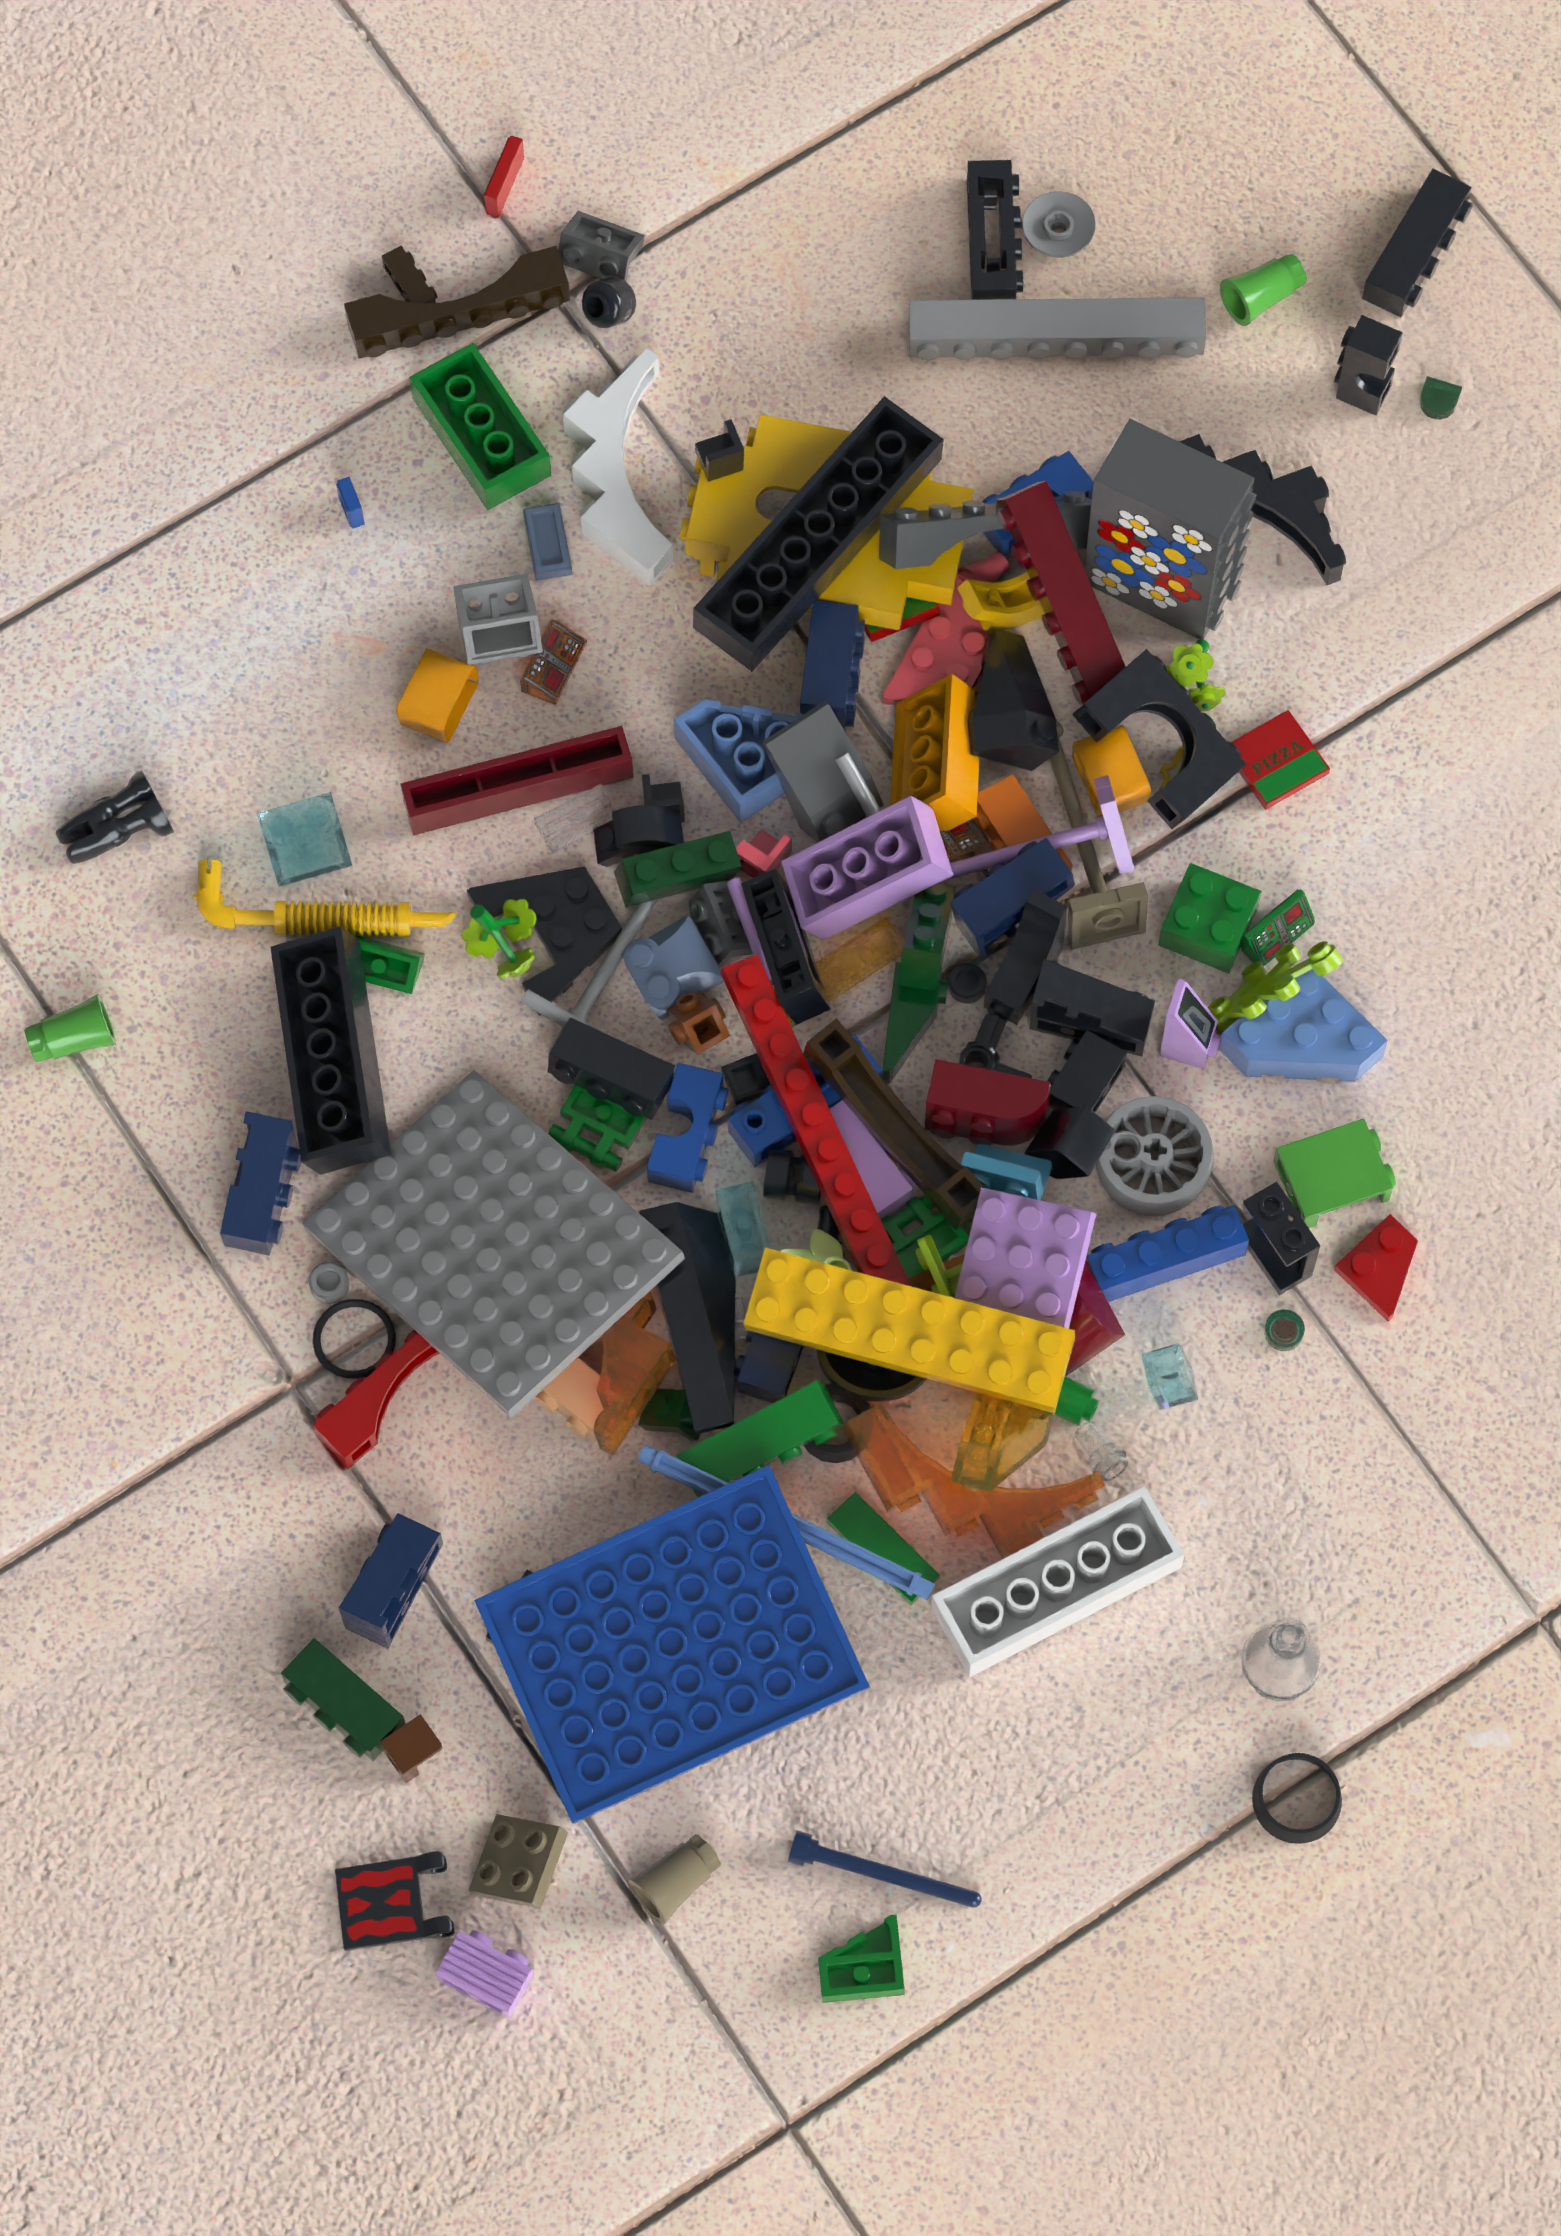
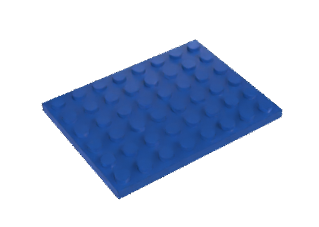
M770 1465L474 1600L572 1824H576L870 1689V1685Z

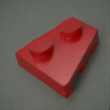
M1389 1214L1335 1265L1334 1271L1389 1322L1393 1317L1418 1240Z

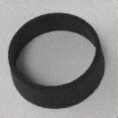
M1292 1753L1276 1759L1263 1769L1253 1788L1252 1803L1258 1821L1268 1833L1288 1843L1302 1844L1323 1837L1334 1827L1341 1812L1342 1796L1335 1773L1324 1761L1309 1754ZM1288 1760H1304L1319 1766L1329 1775L1336 1788V1802L1326 1820L1312 1828L1293 1829L1282 1825L1270 1815L1263 1800V1784L1267 1774L1276 1764Z

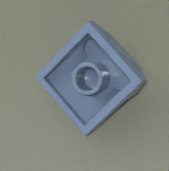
M689 915L649 938H638L632 941L626 948L625 953L622 954L625 965L644 999L662 1021L669 1017L666 1009L675 1005L677 999L681 996L698 991L705 994L724 982L720 974L721 968Z

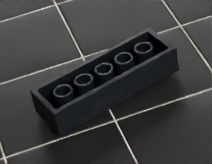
M338 926L271 946L301 1162L322 1175L391 1155L360 941L342 926Z

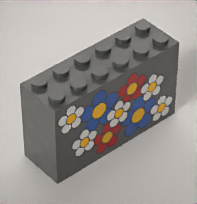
M1129 419L1094 478L1084 568L1092 588L1185 633L1204 640L1210 629L1213 631L1217 630L1225 613L1222 610L1227 599L1230 601L1234 600L1242 583L1239 578L1245 564L1241 562L1248 548L1244 545L1250 534V530L1247 528L1253 517V512L1250 510L1257 496L1252 493L1254 477L1135 420Z

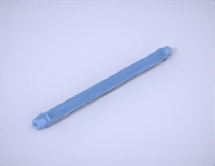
M645 1445L638 1457V1461L651 1467V1471L659 1472L702 1494H707L729 1484L667 1454L663 1449L658 1451ZM792 1514L806 1544L906 1591L910 1596L915 1594L925 1600L929 1599L935 1584L922 1578L921 1573H914Z

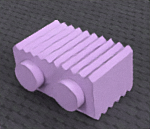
M472 1930L470 1935L459 1931L436 1971L437 1980L510 2019L534 1976L533 1970L527 1966L530 1961L514 1950L508 1949L506 1954H503L492 1948L491 1946L494 1941L476 1930Z

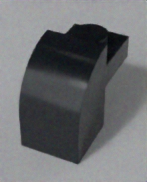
M654 805L631 806L613 811V820L593 829L597 864L605 867L612 866L622 859L636 854L639 855L684 843L680 813Z

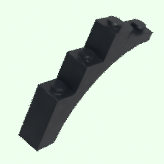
M1200 434L1179 441L1216 459L1210 445L1205 446ZM1256 450L1223 461V463L1254 477L1252 493L1257 496L1250 510L1253 512V517L1271 525L1293 541L1312 561L1326 585L1340 581L1343 566L1346 564V557L1340 544H1334L1330 536V524L1324 514L1329 490L1322 476L1317 477L1312 465L1273 479L1268 463L1265 460L1261 462Z

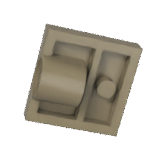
M496 1814L468 1891L479 1897L541 1909L568 1831L556 1825Z

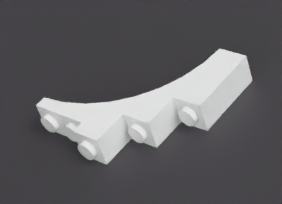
M646 348L639 357L633 356L626 363L623 373L614 382L609 381L604 385L598 397L589 390H586L579 398L575 397L570 400L563 410L564 432L584 447L572 461L573 483L594 499L585 506L581 513L582 535L650 587L674 562L673 544L652 525L638 505L627 480L624 466V443L631 417L642 395L659 375L658 356Z

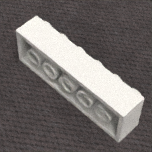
M1144 1486L932 1595L931 1609L970 1678L1180 1569L1184 1553Z

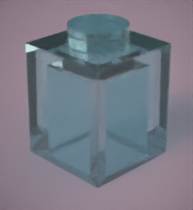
M1180 1343L1142 1353L1148 1387L1160 1410L1198 1400L1192 1366Z

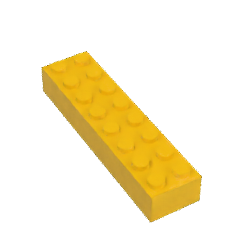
M766 1247L743 1323L747 1331L1055 1413L1075 1340V1330Z

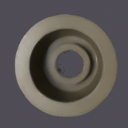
M695 1834L686 1843L682 1842L665 1857L648 1869L628 1879L627 1882L632 1893L644 1909L656 1921L664 1925L679 1906L711 1877L710 1874L721 1866V1862L713 1848L699 1835Z

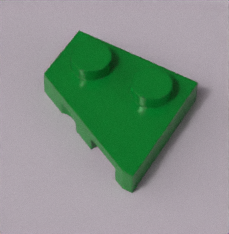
M897 1915L886 1917L883 1924L866 1934L863 1932L849 1939L845 1946L834 1948L818 1958L822 2003L905 1995Z

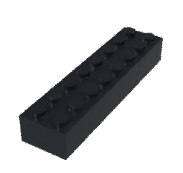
M884 396L693 608V629L753 672L879 531L880 515L895 513V509L904 503L942 460L944 439Z

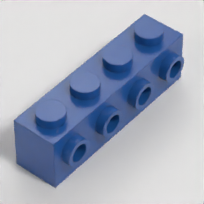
M856 1035L853 1036L861 1045V1050L882 1079L883 1070ZM807 1061L829 1109L842 1099L810 1062ZM771 1084L762 1092L760 1098L751 1104L747 1101L738 1105L730 1113L731 1117L728 1118V1133L754 1168L768 1160L770 1148L785 1149L797 1141Z
M1222 1205L1214 1206L1205 1210L1201 1217L1189 1221L1186 1218H1179L1166 1224L1163 1230L1151 1234L1148 1230L1141 1231L1130 1236L1125 1243L1113 1246L1112 1243H1106L1094 1248L1091 1254L1087 1255L1086 1262L1107 1301L1111 1302L1246 1256L1249 1239L1235 1205L1225 1209Z

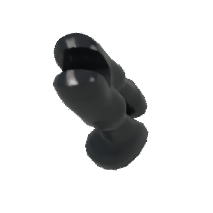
M143 771L134 774L129 780L128 785L113 797L108 796L96 800L92 806L64 823L56 830V836L62 844L73 843L67 848L66 855L72 864L95 858L114 847L122 845L132 834L140 830L151 829L160 836H167L173 833L174 830ZM141 805L128 815L117 818L123 811Z

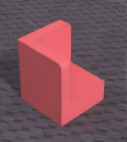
M760 830L750 843L742 840L736 848L742 865L740 870L752 878L774 868L779 870L782 866L781 861L787 859L792 853V838L784 834L779 841L764 830Z

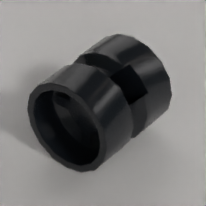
M770 1148L763 1197L786 1200L791 1195L798 1203L818 1205L821 1191L804 1154L800 1157H795L791 1150ZM794 1170L803 1173L802 1183L793 1182Z

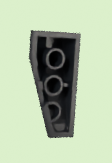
M993 627L988 632L981 666L983 667L981 681L976 684L974 694L977 695L975 707L970 710L968 717L970 753L974 756L1033 771L1059 752L1056 717L1024 636Z

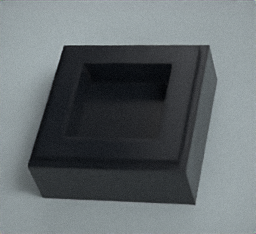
M757 1053L721 1067V1072L736 1105L761 1096L762 1092L771 1084Z

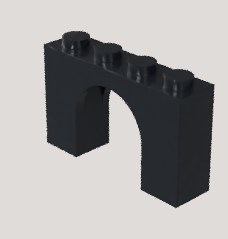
M1146 649L1072 715L1096 743L1109 734L1124 719L1135 713H1153L1163 717L1174 726L1183 745L1181 767L1171 780L1147 800L1166 824L1173 829L1188 818L1247 764L1241 758L1238 748L1233 743L1226 741L1219 733L1213 719L1206 713L1201 712L1193 703L1188 690L1184 686L1177 684L1167 673L1166 666L1162 660L1152 655Z

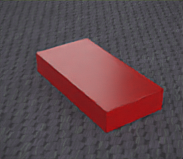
M515 136L508 137L484 192L485 210L488 215L499 218L524 160L523 139Z

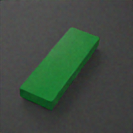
M856 1492L827 1518V1523L842 1538L914 1573H921L922 1578L932 1583L940 1579V1574ZM889 1584L910 1605L920 1598L915 1594L910 1596L906 1591Z

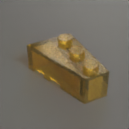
M976 1392L960 1439L951 1482L960 1484L968 1490L991 1492L1047 1445L1054 1413Z

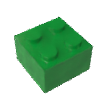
M1190 863L1162 924L1158 946L1230 974L1241 949L1244 933L1249 930L1258 910L1262 891Z

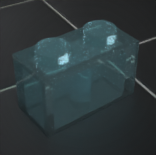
M754 1181L715 1190L716 1207L735 1278L757 1273L765 1247L771 1249Z

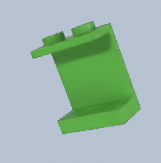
M1364 1118L1276 1148L1273 1162L1289 1200L1308 1228L1317 1225L1319 1215L1377 1195H1379L1382 1203L1390 1200L1393 1186L1396 1185L1391 1166L1388 1163L1383 1164L1379 1155V1151H1381L1379 1137L1374 1129H1368Z

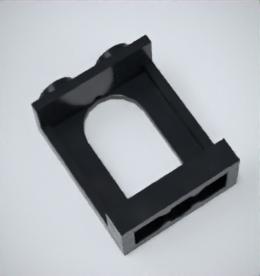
M1276 1181L1244 1200L1243 1204L1253 1217L1243 1223L1249 1239L1247 1249L1278 1295L1285 1293L1312 1277L1321 1245L1278 1182Z

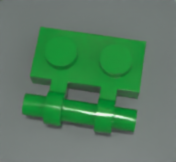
M574 1085L560 1109V1116L571 1121L568 1128L564 1129L553 1124L548 1134L569 1153L575 1151L589 1158L590 1164L600 1169L605 1166L617 1172L623 1158L611 1153L614 1144L629 1150L647 1118L644 1116H633L626 1112L622 1106L609 1100L596 1099L587 1090ZM584 1128L602 1137L597 1145L580 1137Z
M926 1195L920 1198L917 1196L906 1202V1208L892 1217L887 1215L881 1219L907 1278L925 1271L916 1255V1249L919 1248L918 1239L930 1234L942 1262L968 1244L969 1237L961 1227L956 1231L941 1213L935 1217L931 1214L929 1210L935 1206ZM917 1220L921 1226L905 1236L901 1229Z

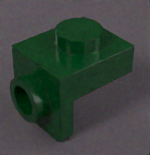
M648 1388L638 1425L646 1431L680 1433L688 1440L697 1441L700 1434L695 1435L684 1390Z

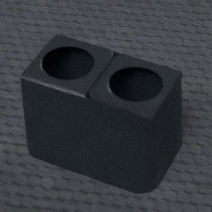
M1086 1106L1052 1110L1024 1154L1051 1161L1052 1169L1049 1176L1055 1179L1089 1177L1113 1136L1115 1129Z

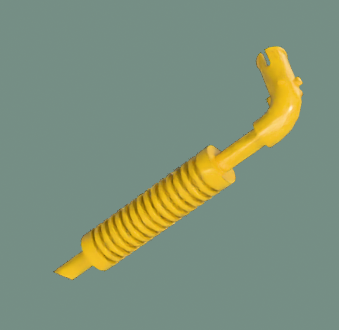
M207 859L198 862L197 894H193V899L197 900L198 910L204 919L212 925L226 929H236V925L274 926L275 935H288V931H290L291 935H295L296 932H298V935H303V932H305L306 936L311 935V932L315 934L342 926L349 933L352 932L353 936H357V932H359L360 936H364L365 932H367V936H372V933L375 932V936H380V933L383 936H387L390 933V936L395 937V933H398V937H410L411 927H445L456 916V912H411L410 902H399L398 906H396L395 902H391L390 906H388V902H383L382 906H380V902H375V906H373L372 902H368L367 906H365V902H360V905H357V902H352V905H350L349 902L345 901L344 905H342L341 901H337V904L334 905V901H330L329 905H327L326 901H322L321 905H319L318 901H314L313 905H311V901H306V905H304L303 901H299L298 905H296L295 901H291L290 905H288V901H275L274 910H237L236 906L223 905L224 895L220 894L223 864L215 859H211V870L207 868Z

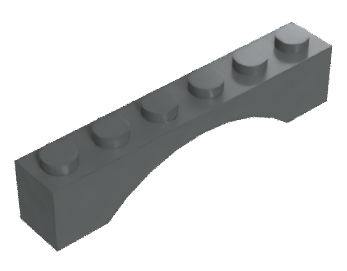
M1065 491L1063 496L1054 497L1076 550L1087 549L1092 500L1085 497L1084 492ZM1001 498L996 499V503L985 504L981 501H965L962 507L933 504L929 506V510L922 511L904 507L895 509L893 514L880 515L879 559L895 569L930 566L942 553L960 541L978 533L1003 529L997 516V510L1000 509L997 500Z

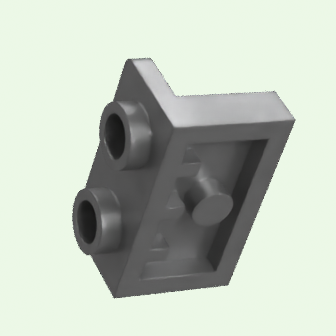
M577 211L561 232L558 252L562 264L600 279L619 277L626 280L629 265L642 249L645 235Z

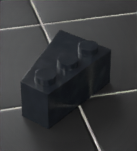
M1043 959L1032 1000L1029 1029L1071 1040L1076 1038L1079 1041L1086 1030L1127 1053L1142 1057L1153 1017L1155 1000L1148 998L1140 992L1128 991Z

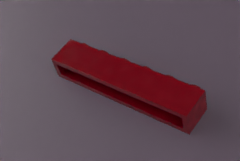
M1041 481L997 500L1000 507L997 510V516L1005 531L1009 530L1015 542L1012 545L1014 557L1020 566L1024 565L1030 577L1027 580L1029 592L1035 601L1039 600L1045 612L1042 615L1044 627L1050 636H1055L1060 647L1057 650L1059 662L1064 670L1070 671L1075 682L1071 686L1077 702L1083 705L1126 666L1047 481Z
M618 726L400 783L405 809L414 836L634 778L632 757L623 727Z

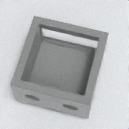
M528 574L453 586L458 622L468 665L477 663L489 664L495 660L512 657L524 658L531 654L543 652L538 614ZM512 592L519 595L514 601L505 599L506 595ZM472 599L482 601L478 607H470L468 605Z

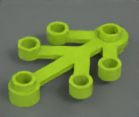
M1322 941L1308 951V959L1290 968L1302 956L1296 946L1291 943L1283 946L1276 952L1275 958L1278 963L1269 973L1261 962L1252 963L1242 972L1245 982L1229 998L1221 996L1208 1006L1210 1012L1218 1020L1216 1030L1223 1031L1240 1017H1246L1247 1019L1256 1018L1267 1008L1263 1000L1280 999L1281 1001H1286L1294 997L1300 991V986L1295 980L1296 977L1313 969L1317 976L1327 975L1342 963V956L1334 945H1329L1327 941Z

